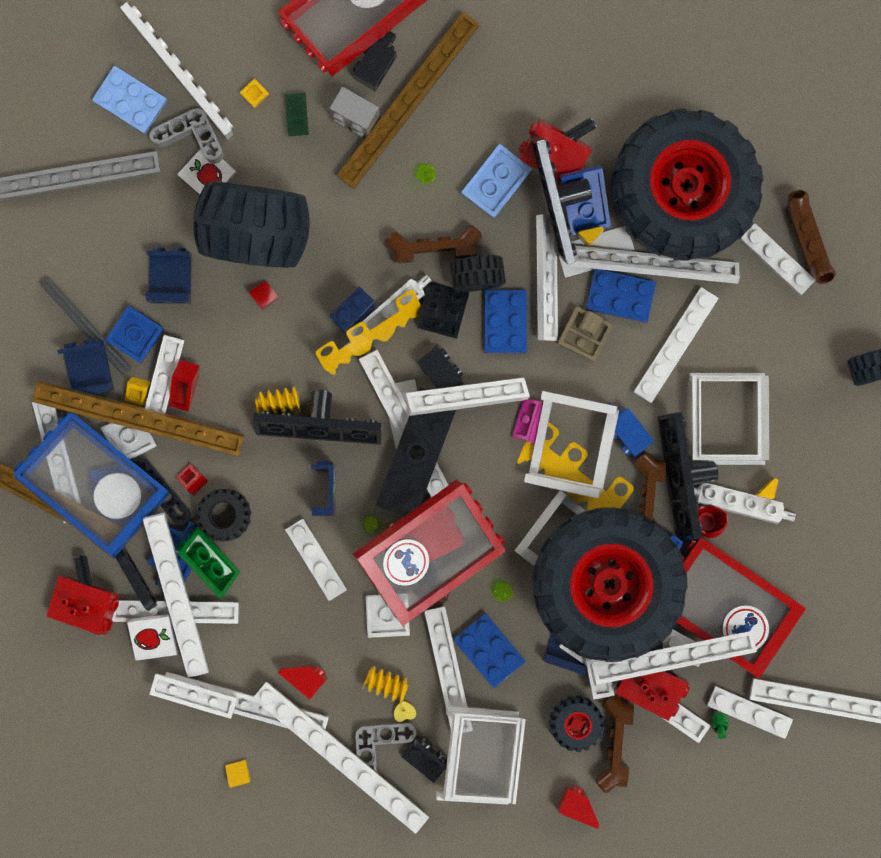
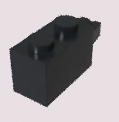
M389 31L383 39L380 38L363 52L365 56L362 61L358 60L353 68L354 79L375 92L397 58V52L392 45L396 39L395 33Z
M435 347L419 359L417 364L436 389L463 386L464 383L460 377L463 373L457 365L452 366L449 363L448 359H450V356L444 348L440 350L438 347Z

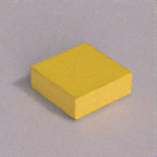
M254 78L240 92V95L255 109L269 96V93Z

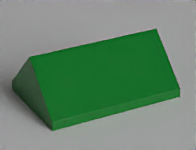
M197 527L175 547V551L212 592L221 599L240 571L213 541L205 536L206 534L200 530V527Z

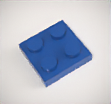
M128 305L106 338V341L142 364L164 331V328Z

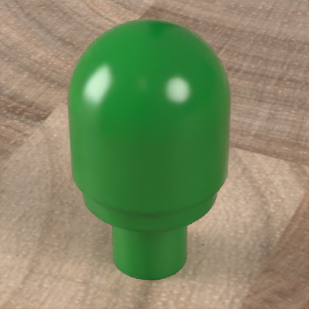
M716 711L711 716L712 729L717 733L719 739H725L726 731L729 727L728 718L725 713Z

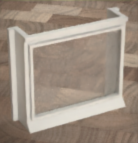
M447 706L446 715L452 717L444 791H437L436 800L516 804L526 719L519 717L518 711Z

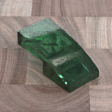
M306 93L285 94L288 137L309 135Z

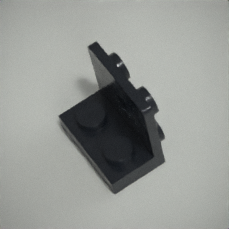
M429 282L417 328L457 339L469 292H459L452 287Z
M417 736L401 757L435 783L444 770H446L448 756L441 750L435 751L432 747L433 744L425 737L420 739Z

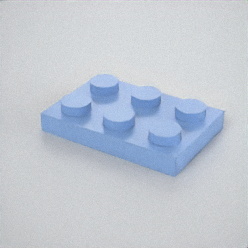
M116 66L112 68L92 99L94 103L145 135L168 101L167 98Z
M499 144L461 194L494 219L531 173L532 168Z

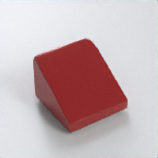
M266 281L248 292L262 310L279 298Z
M191 463L175 477L192 495H195L208 482Z

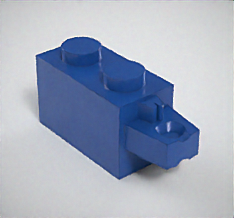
M619 408L614 440L616 438L619 439L622 443L620 448L627 456L635 457L652 444L654 440L629 408L625 411Z

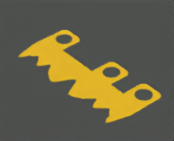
M409 290L396 299L395 302L399 312L370 331L363 321L350 328L346 335L351 343L338 350L333 341L319 348L316 351V356L323 368L332 375H335L338 365L340 363H350L352 355L361 356L369 353L374 339L386 342L394 334L397 326L405 327L409 318L416 317L419 319L421 305L414 290ZM412 295L409 303L405 305L400 303L404 296ZM356 327H363L361 334L358 336L351 335ZM331 346L333 348L329 355L321 356V351L325 347Z
M548 422V427L553 430V436L544 442L539 471L544 468L545 475L593 485V481L578 470L587 458L588 452L576 442H572L561 456L557 455L549 447L558 437L559 430ZM529 442L524 444L517 464H521L525 460H532L535 444ZM577 448L581 451L582 457L579 461L574 462L569 459L568 453L571 449ZM617 477L607 491L603 489V492L599 494V498L567 492V497L577 504L588 501L587 511L596 508H621L634 491V487L624 478ZM624 483L627 485L628 491L626 495L618 496L615 493L614 488L616 484Z

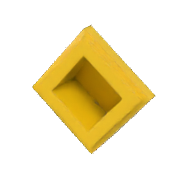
M601 226L580 231L577 237L586 246H590L603 233L604 228Z
M131 377L127 382L124 401L145 406L151 382Z
M771 478L755 496L774 499L779 480Z
M246 760L225 765L229 788L251 781Z

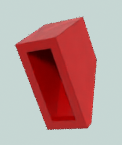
M179 360L172 375L169 397L170 407L189 412L198 382L200 365Z
M312 665L282 667L278 671L279 675L309 700L327 680V677L324 676L326 672L318 665L316 667Z
M573 785L572 788L566 786L557 808L558 813L598 829V820L587 795L584 793V789Z

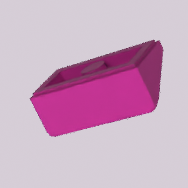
M529 398L522 401L512 434L513 438L535 444L543 402Z

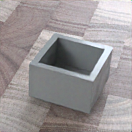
M344 87L340 89L330 107V112L334 119L333 122L341 127L348 126L352 129L351 132L361 138L363 135L365 137L368 136L380 118L378 106Z

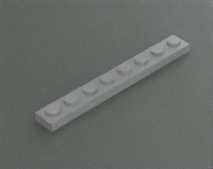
M154 151L1 177L0 200L161 173L158 152Z

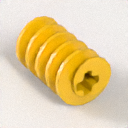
M295 386L292 387L291 393H289L287 388H284L283 394L276 389L275 395H272L271 391L268 390L266 397H264L262 391H259L258 398L255 397L257 413L273 411L275 415H279V410L282 413H287L288 408L291 413H295L296 407L301 412L299 396Z
M373 665L368 672L362 690L368 685L369 693L376 688L377 696L384 691L385 699L392 694V701L394 702L397 697H400V704L402 705L409 685L407 684L406 677L399 682L398 674L391 679L390 671L383 676V669L381 668L376 673V667Z

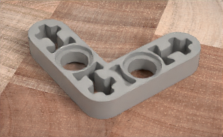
M192 109L153 128L150 132V139L158 148L166 147L194 133L208 162L216 164L222 161L224 157L223 149L212 126L201 109ZM196 116H199V122L195 121ZM187 120L189 121V123H190V125H191L190 127H189V126L187 125V123H186ZM177 124L184 125V129L181 132H174V127ZM168 129L172 134L171 136H169L167 132ZM210 132L211 136L208 140H201V134ZM161 134L163 139L159 140L157 135ZM208 146H213L214 150L216 151V156L211 155V151Z
M408 722L361 726L356 731L355 736L357 756L361 759L360 756L363 751L371 752L372 760L365 763L369 766L374 765L373 770L377 772L376 745L411 742L416 737V727ZM394 727H399L398 732L404 731L405 727H409V730L413 731V733L410 734L409 738H405V734H398L399 739H395L396 732ZM384 728L392 731V737L388 740H384L380 736V731ZM363 730H367V733L371 734L367 739V744H372V747H359V745H364L363 737H359Z

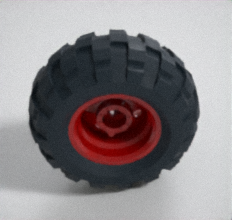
M684 108L670 110L669 113L652 117L629 136L616 159L611 177V190L616 215L621 219L626 228L625 231L634 241L637 240L648 251L658 256L663 255L674 260L689 261L691 259H704L716 255L730 247L746 232L753 223L755 214L760 207L763 196L761 193L763 174L762 167L758 165L755 156L756 150L750 140H746L739 133L737 126L729 120L723 121L715 117L712 112L704 110L687 111ZM675 163H682L683 168L676 169ZM696 166H702L703 172L700 173L696 170ZM662 179L667 180L669 185H662ZM683 183H687V187H690L687 191H684V187H681ZM705 185L710 186L711 191L709 193L704 191L703 187ZM676 198L677 204L672 206L669 204V200ZM694 202L698 207L692 209L690 203Z
M614 507L583 511L560 524L541 547L534 565L532 578L536 609L543 624L552 636L564 647L579 656L605 662H622V660L638 658L663 642L673 632V627L678 619L681 618L685 607L686 590L688 589L683 557L668 533L660 525L640 513ZM611 558L616 561V565L613 567L608 565V560ZM594 567L596 573L589 575L588 568ZM629 571L633 573L631 580H627L625 574ZM612 578L614 586L605 589L604 580ZM589 588L594 591L591 597L585 594V591ZM625 593L630 594L631 598L629 601L623 600ZM610 602V609L605 610L603 603Z

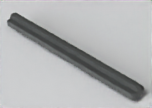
M49 278L45 279L41 283V287L89 339L96 338L97 342L104 341L107 359L122 375L127 374L131 367L53 281Z

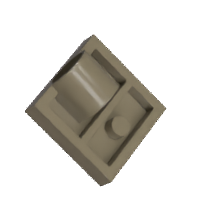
M576 306L557 344L595 362L613 324L605 321L593 312L585 311Z

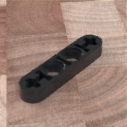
M135 459L133 462L137 466L139 462L146 463V471L148 473L151 470L154 472L149 476L159 478L161 485L173 495L174 502L171 505L162 503L160 506L173 522L179 525L187 524L192 517L190 509L148 459ZM179 502L180 506L177 508L181 512L186 511V519L178 520L176 518L178 517L176 510H173L171 513L169 509L175 507Z
M124 546L115 558L141 604L149 611L157 606V602Z

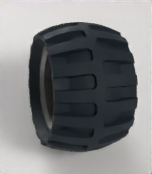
M207 182L196 204L193 221L195 244L198 253L202 254V256L234 263L267 267H296L305 250L310 229L308 203L304 195L277 189L225 182Z

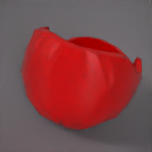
M705 505L699 506L698 518L702 525L701 535L707 538H716L721 535L728 524L727 513L713 505L708 507Z

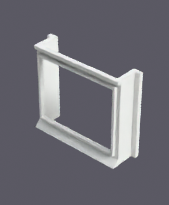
M689 373V381H692V456H689L690 464L714 461L716 465H765V461L769 460V376H765V373ZM701 381L757 382V455H701Z
M542 391L541 400H544L530 471L525 475L524 482L599 498V494L603 492L619 415L617 406ZM552 402L607 413L593 485L538 473Z
M559 490L514 550L533 566L537 561L538 555L528 549V546L558 506L562 503L577 515L586 511L567 497L561 490ZM613 558L608 563L610 567L616 565V561ZM605 579L603 583L606 585L609 580ZM589 588L587 589L585 594L586 596L591 597L593 596L594 591Z

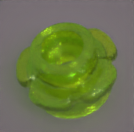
M421 164L417 168L416 178L421 183L429 184L435 180L436 172H434L435 168L432 165Z
M373 514L364 516L365 532L374 535V530H378V519L373 518Z
M507 582L497 583L494 586L493 597L501 603L507 602L508 599L513 597L512 586Z

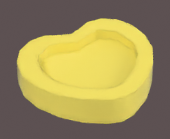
M403 701L402 705L399 703L394 711V717L397 722H403L405 719L411 720L416 716L414 706L406 701Z

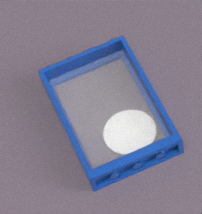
M70 412L68 415L64 414L58 420V426L53 431L49 430L43 437L44 441L40 446H35L28 455L30 457L15 467L13 475L30 492L114 559L144 525L143 518L151 516L169 496V492L74 413Z

